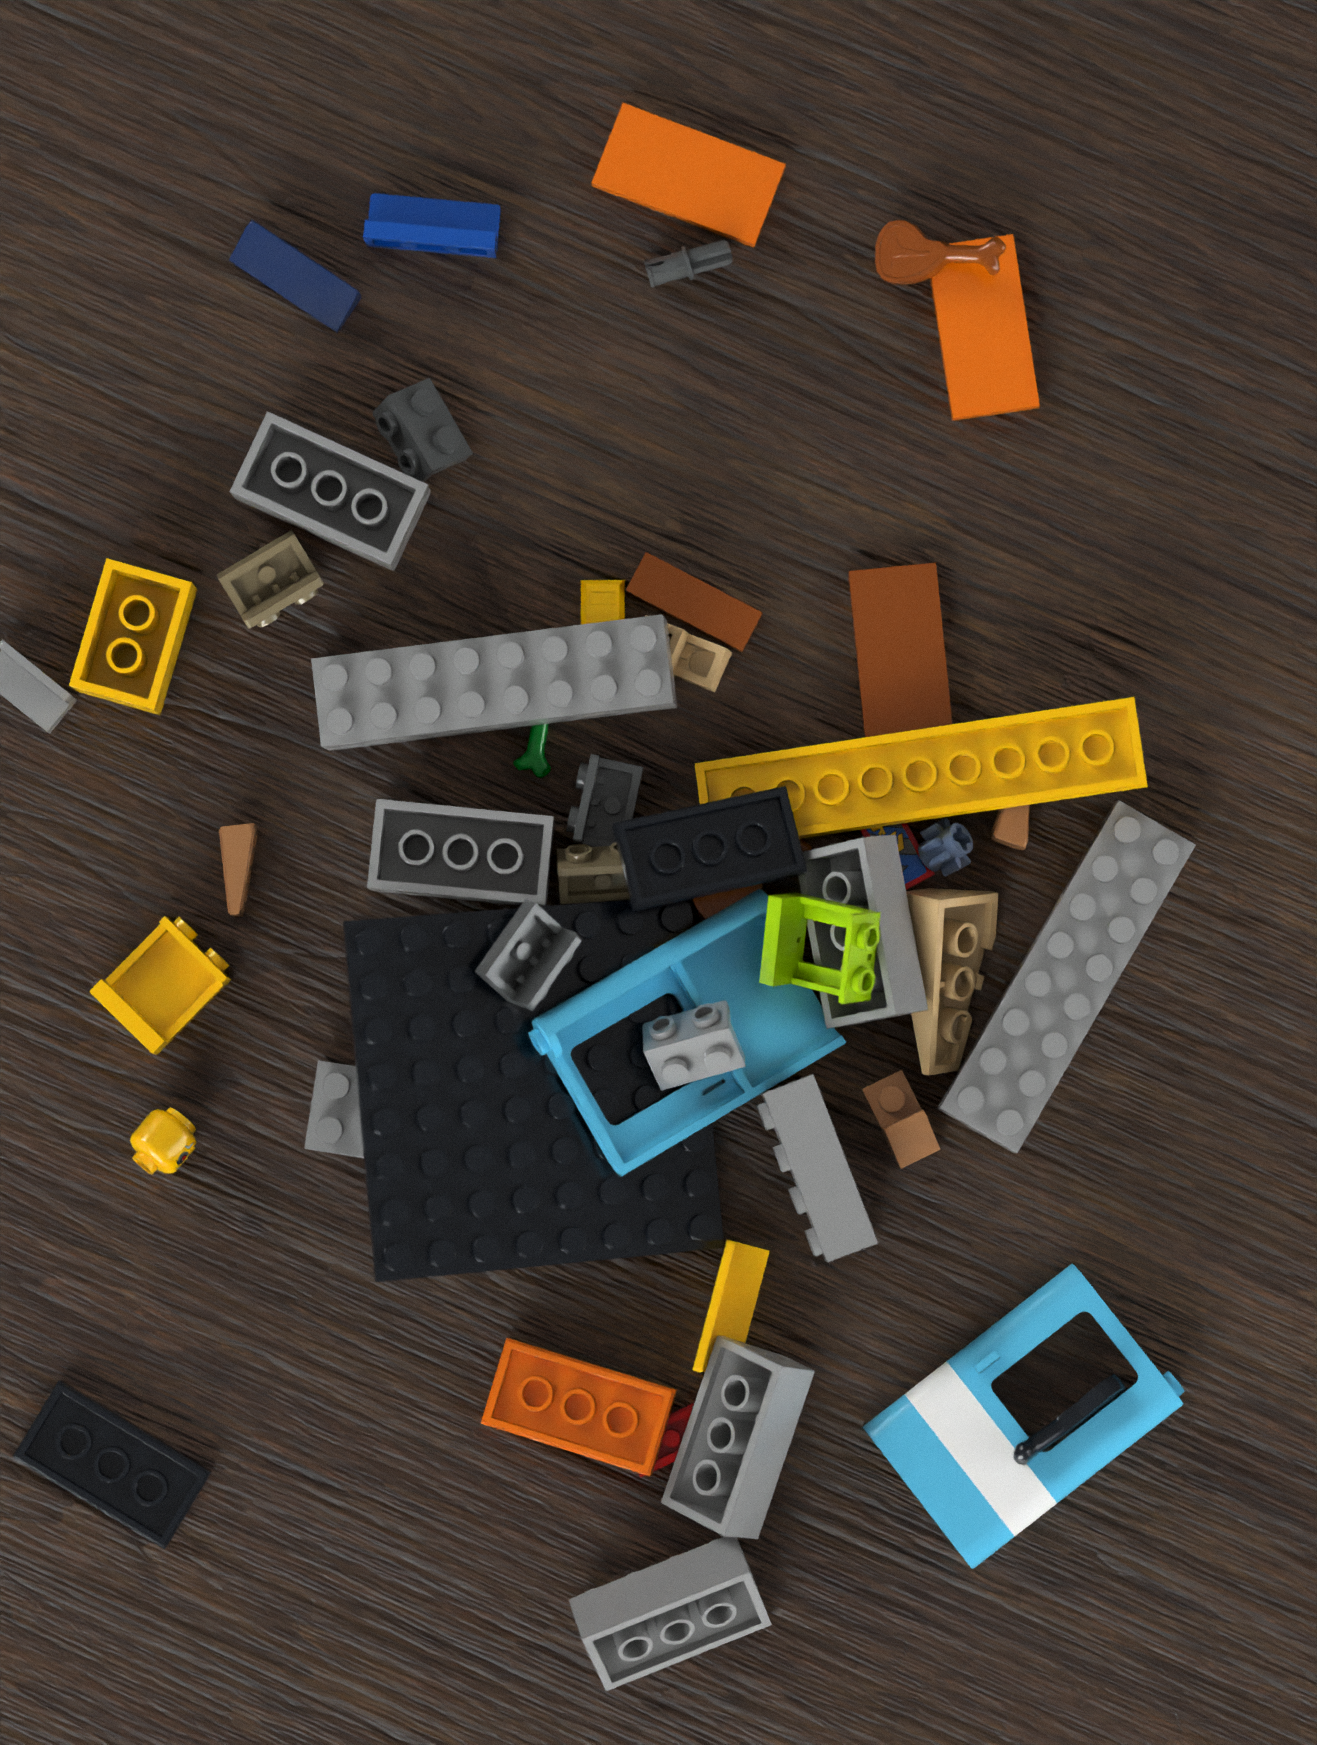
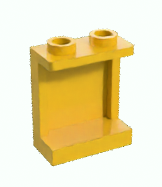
M164 916L159 921V926L105 980L101 979L89 991L139 1042L155 1055H158L232 980L224 972L230 965L211 947L204 952L193 941L198 934L180 916L174 922L169 917Z

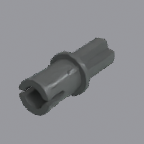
M722 240L689 250L682 246V251L644 260L652 288L686 277L693 280L694 274L730 265L733 262L729 243Z

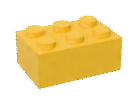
M106 558L69 686L76 692L161 715L198 589L192 582Z

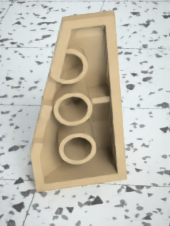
M936 888L906 891L928 1010L911 1013L922 1074L928 1076L958 1071L972 1024V1017L968 1009L974 989L981 991L985 977L978 974L985 949L992 951L996 937L999 893L993 891Z

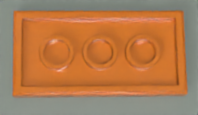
M622 103L591 185L597 189L755 248L786 164Z
M1013 234L996 236L1006 245L1005 251L999 256L1000 270L996 275L989 274L987 269L978 263H948L936 275L930 278L952 421L1037 409L1040 406ZM993 237L949 244L980 246L987 243Z
M506 1338L481 1424L652 1476L677 1389L512 1338Z

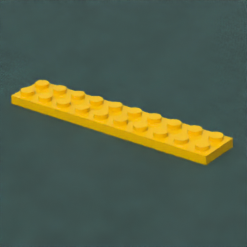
M1135 697L695 763L700 804L786 786L799 839L1148 787Z

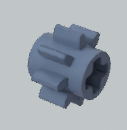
M944 818L920 832L925 840L919 844L918 853L921 861L929 870L938 871L941 869L942 874L946 877L971 863L966 854L972 851L973 840L963 825L959 823L950 825L949 820Z

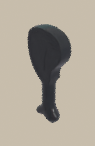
M1116 1374L1107 1377L1051 1423L1027 1440L1017 1444L1014 1450L1015 1461L1018 1464L1026 1465L1038 1453L1063 1435L1078 1429L1125 1392L1126 1386Z

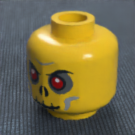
M171 1107L167 1111L161 1109L153 1110L130 1137L131 1145L136 1151L132 1158L142 1169L151 1175L156 1170L166 1174L174 1173L196 1148V1139L193 1135L196 1128L184 1115Z

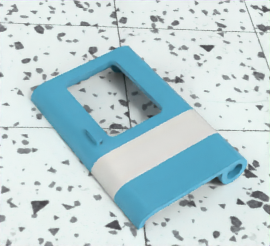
M1072 1263L863 1426V1429L973 1570L1180 1408L1183 1402L1179 1396L1185 1391L1170 1371L1165 1372L1163 1375L1159 1372L1091 1284ZM1081 1312H1088L1138 1374V1380L1132 1387L1050 1451H1041L1026 1465L1018 1464L1014 1459L1015 1446L1029 1437L995 1395L991 1388L992 1382Z

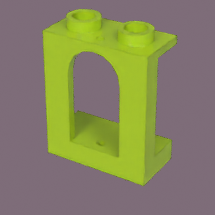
M796 892L768 895L759 983L770 986L793 984L839 996L838 1003L841 1004L870 1001L875 984L874 967L876 949L880 939L879 923L881 912ZM807 919L846 928L842 971L803 961Z

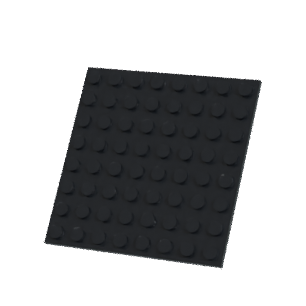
M691 899L633 912L631 900L540 906L562 928L576 932L582 938V941L575 950L570 962L563 967L549 987L547 995L533 1010L506 1001L475 972L519 908L343 922L375 1282L724 1248L713 1123L625 1175L620 1176L606 1159L548 1055L541 1056L529 1037V1032L534 1030L532 1026L533 1019L694 927ZM664 994L575 1046L571 1051V1058L606 1120L611 1125L616 1126L686 1085L683 1084L661 1091L643 1052V1024L661 1016H670L683 1012L677 999L672 994Z

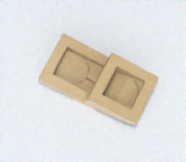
M668 624L673 675L715 692L732 652L726 647L687 633L682 628Z

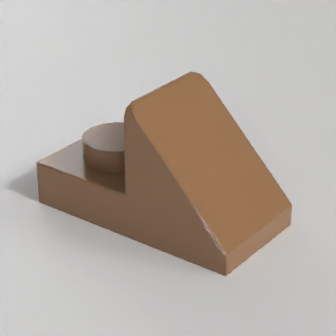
M902 1070L861 1089L900 1169L941 1150L924 1109H921Z

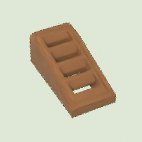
M1030 805L999 809L989 837L991 841L1021 851L1025 850L1028 843Z
M255 823L224 826L219 829L228 914L234 918L243 917L246 908L258 835Z

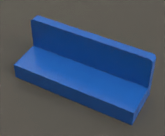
M373 193L370 196L368 220L364 222L363 238L366 246L496 258L501 208L497 204Z

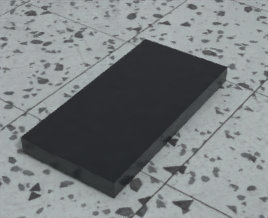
M786 786L620 821L612 826L633 912L800 876L807 872Z
M63 1380L57 1382L13 1455L14 1459L164 1550L169 1545L212 1473L208 1468Z

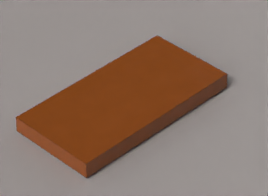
M936 562L848 571L864 737L953 724Z

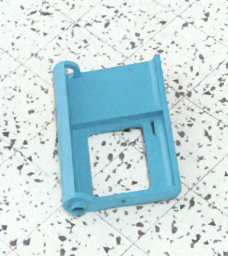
M757 889L532 1020L534 1030L529 1032V1037L534 1047L541 1056L548 1055L606 1159L620 1176L625 1175L846 1043L843 1036L835 1028L826 1029L823 1008L812 989L793 984L770 986L759 983L768 895L762 889ZM666 993L675 996L683 1012L695 1009L703 1004H712L726 1000L730 1008L732 1027L745 1054L746 1067L690 1082L616 1126L609 1124L571 1058L572 1049Z

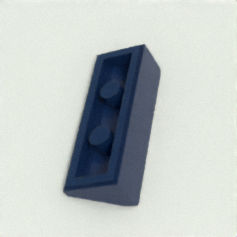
M252 219L246 226L229 258L231 263L336 333L339 332L362 298L357 289Z

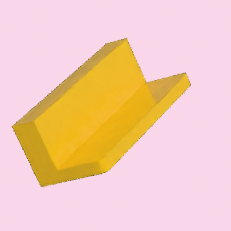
M726 1239L692 1367L693 1371L705 1372L717 1335L746 1343L769 1250Z

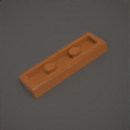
M645 552L625 590L629 595L741 653L744 651L763 614L761 611Z

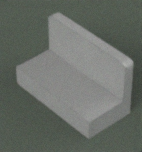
M2 639L0 641V694L50 734L76 703L77 699Z

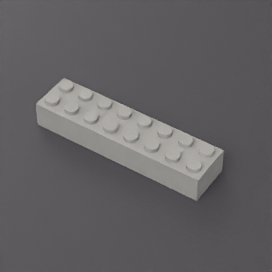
M663 614L311 658L321 747L328 751L677 708L668 624Z
M1120 800L1113 804L938 1105V1110L1008 1151L1018 1153L1196 846L1194 843Z

